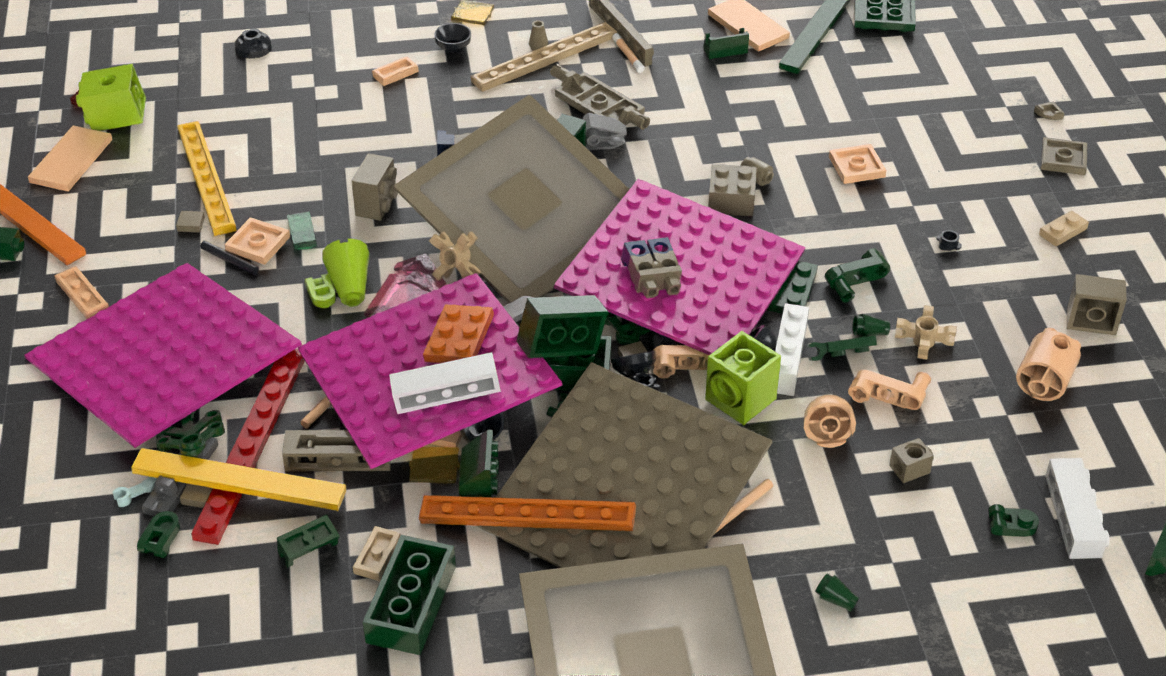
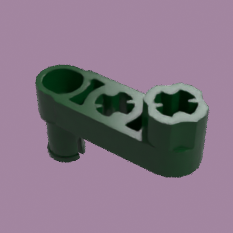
M871 248L862 255L861 260L832 267L827 270L824 277L829 286L836 290L842 302H849L855 297V292L850 286L881 279L889 273L891 268L882 253L876 248Z

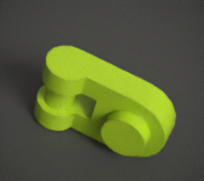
M328 273L321 275L320 278L312 279L310 277L305 279L307 292H309L312 303L315 306L327 308L335 303V289Z

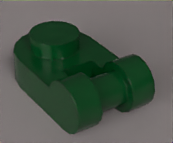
M994 504L988 508L989 518L992 520L990 523L991 532L994 535L1027 537L1034 535L1038 529L1039 518L1030 510L1004 508L1000 504Z
M171 511L156 514L139 538L137 551L146 554L153 552L155 556L165 558L171 543L180 530L178 516ZM155 537L160 538L158 542L153 541Z

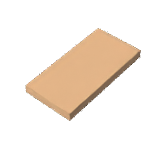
M728 0L708 9L710 17L735 35L739 34L740 28H745V32L748 31L749 45L758 52L790 37L789 31L745 0Z
M72 126L28 176L29 183L69 192L113 140L111 133Z

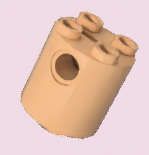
M1045 328L1043 332L1038 333L1033 338L1017 370V383L1023 392L1041 401L1059 399L1065 393L1081 356V344L1079 341L1056 331L1054 328Z

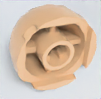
M823 395L809 403L804 413L803 425L806 436L809 439L811 438L821 447L833 448L843 445L847 442L846 439L851 434H854L856 418L851 405L845 399L836 395Z

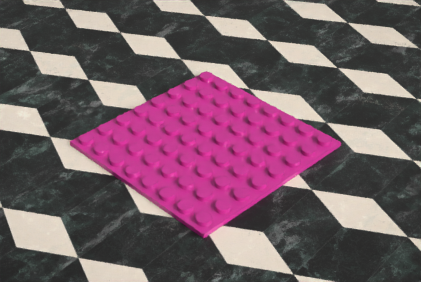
M637 179L555 282L554 288L571 296L595 295L608 312L710 355L739 332L743 331L748 335L752 333L806 247L646 181ZM668 237L678 264L682 269L680 292L677 295H669L666 289L659 290L656 297L646 298L643 292H636L628 267L624 266L621 261L624 242L645 240L647 244L649 239ZM658 245L654 248L660 252L663 246ZM634 248L631 251L634 254H639L640 248Z
M186 263L170 273L159 277L147 286L138 289L124 299H120L110 307L99 311L87 320L78 323L73 328L55 336L50 341L35 347L24 356L31 364L136 448L301 346L302 343L298 338Z
M477 273L444 285L432 292L401 303L386 311L379 312L374 316L355 322L352 325L333 331L328 335L298 347V351L370 469L562 386V381L543 357H527L516 342L519 326ZM445 304L493 307L494 316L478 355L492 352L501 392L397 414L389 374L440 364L425 362L423 353Z

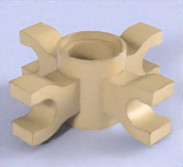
M472 231L467 236L463 233L454 245L445 232H441L439 236L437 233L434 234L429 241L441 251L439 254L441 265L432 275L438 281L443 276L447 279L451 276L455 267L460 272L462 278L475 273L479 275L481 271L469 262L471 258L469 248L476 242L478 237Z
M924 305L923 315L916 320V323L909 322L903 318L897 319L895 338H913L914 344L919 347L917 358L927 360L928 350L934 346L935 341L942 342L948 346H954L957 326H938V321L933 318L934 306Z

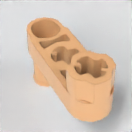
M660 345L654 349L656 351V361L653 364V373L659 378H669L675 374V370H707L709 355L689 346Z
M860 370L855 376L848 394L858 403L868 401L871 397L904 409L918 410L926 397L925 391L931 382V377L925 372H918L913 383L909 384L869 370Z

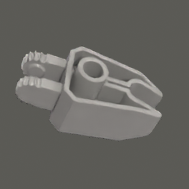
M587 113L583 116V120H586V148L588 150L613 149L625 144L624 135H627L625 124L615 118Z

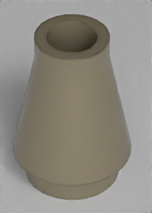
M540 20L532 23L528 43L532 51L549 44L544 22Z

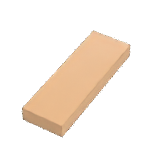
M76 266L54 275L57 284L86 319L109 307L108 303Z

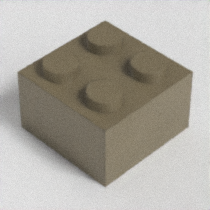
M369 153L366 155L351 180L355 216L381 221L384 214L389 212L392 200L396 199L398 192L393 188V185L396 184L395 179L397 175L393 158Z
M712 164L708 207L726 215L753 216L757 167Z
M1076 274L1067 306V329L1116 336L1127 300L1126 280Z

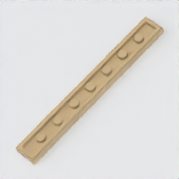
M606 22L474 74L471 76V82L484 92L609 41L617 31Z

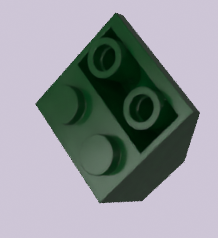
M493 430L485 431L462 447L459 477V496L493 498V495L498 494V479H494V477L499 475V459H494V457H498V441H493Z

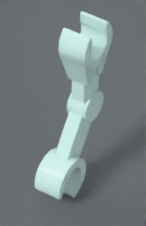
M148 477L142 483L131 488H116L113 491V496L115 500L117 499L118 507H125L131 503L132 498L143 493L152 492L158 478Z

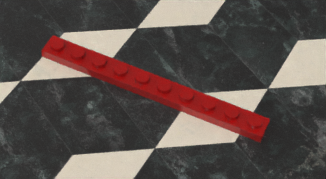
M298 349L292 350L274 362L226 463L255 468L305 362ZM213 488L192 530V540L219 545L242 493Z

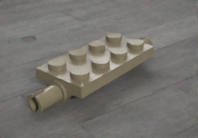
M559 64L551 68V76L562 81L561 86L555 89V96L582 113H593L615 118L625 125L632 123L641 130L649 126L650 118L644 116L645 107L586 72L579 75L573 70L568 71Z

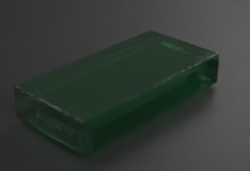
M310 211L287 215L294 250L316 247L317 242Z

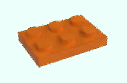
M445 304L424 350V361L445 363L477 356L494 316L493 307Z

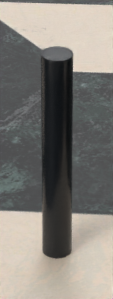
M203 241L200 245L202 250L253 275H256L259 271L258 266L207 241Z

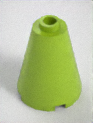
M353 238L348 239V242L340 243V240L334 241L327 245L322 252V261L341 302L349 307L358 306L365 299L370 255L367 244Z

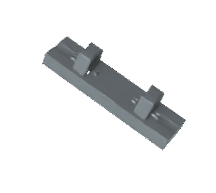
M210 437L206 441V447L202 450V453L193 457L209 460L218 447L217 438ZM159 476L155 482V488L142 505L143 514L155 516L164 511L173 512L180 502V497L187 483L176 482L174 479Z

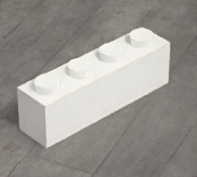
M785 304L775 350L776 353L781 355L777 394L794 396L807 329L809 307Z
M492 352L389 374L397 414L501 392Z
M1082 458L1050 459L1045 478L1069 559L1102 558L1105 547L1109 546V533L1103 528V515L1096 505V492L1094 489H1091L1089 483V470L1085 469Z

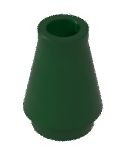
M860 314V316H855L853 319L852 332L853 335H858V337L888 335L890 332V322Z
M828 573L822 578L815 590L820 595V599L845 608L849 612L852 611L859 600V597L853 594L836 575L832 577Z

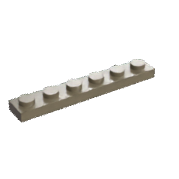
M589 0V6L603 22H606L617 31L644 67L652 65V56L654 55L652 45L625 19L624 15L615 8L614 4L609 0Z

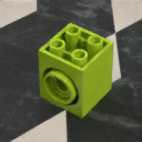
M133 64L82 73L81 82L78 83L79 94L76 95L77 105L83 109L85 123L89 124L92 130L102 131L143 123L146 96Z
M739 332L708 356L705 400L742 425H745L777 399L781 355L745 332Z

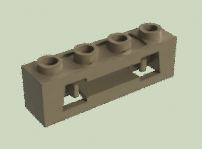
M285 430L282 450L285 471H390L391 461L373 469H370L367 462L360 463L358 456H362L347 430ZM302 457H308L309 461H313L314 457H317L316 463H300Z

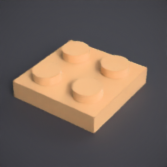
M871 144L829 151V159L843 184L886 177L887 170Z
M250 217L224 244L225 250L265 265L290 238V232L287 229Z

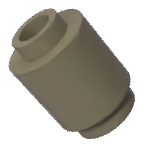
M747 157L742 161L740 166L757 167L756 184L764 186L772 181L774 176L772 166L755 157Z

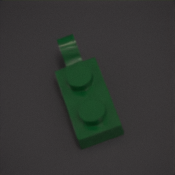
M876 335L824 343H808L807 348L815 347L817 349V355L808 357L809 361H819L827 352H831V357L846 355L845 350L854 349L855 353L870 351L869 346L877 345Z

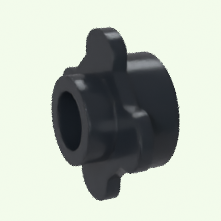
M945 230L936 236L941 250H960L962 244L959 243V234L956 231Z

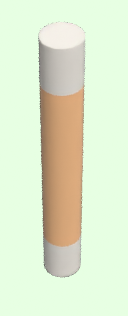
M615 33L612 36L614 42L639 73L643 72L645 69L643 64L622 37Z

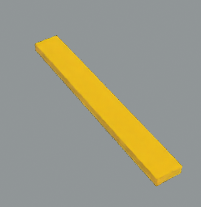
M199 121L177 125L214 236L237 231Z
M141 448L131 467L133 474L154 478L163 476L174 479L176 482L339 511L346 493L345 484Z

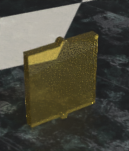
M461 0L458 6L454 7L451 20L485 25L488 18L491 17L494 4Z
M421 447L414 450L412 461H409V467L411 468L410 482L456 483L457 469L460 468V462H458L459 447Z

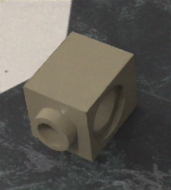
M918 438L893 447L889 466L900 480L905 483L930 474L934 455L932 450Z

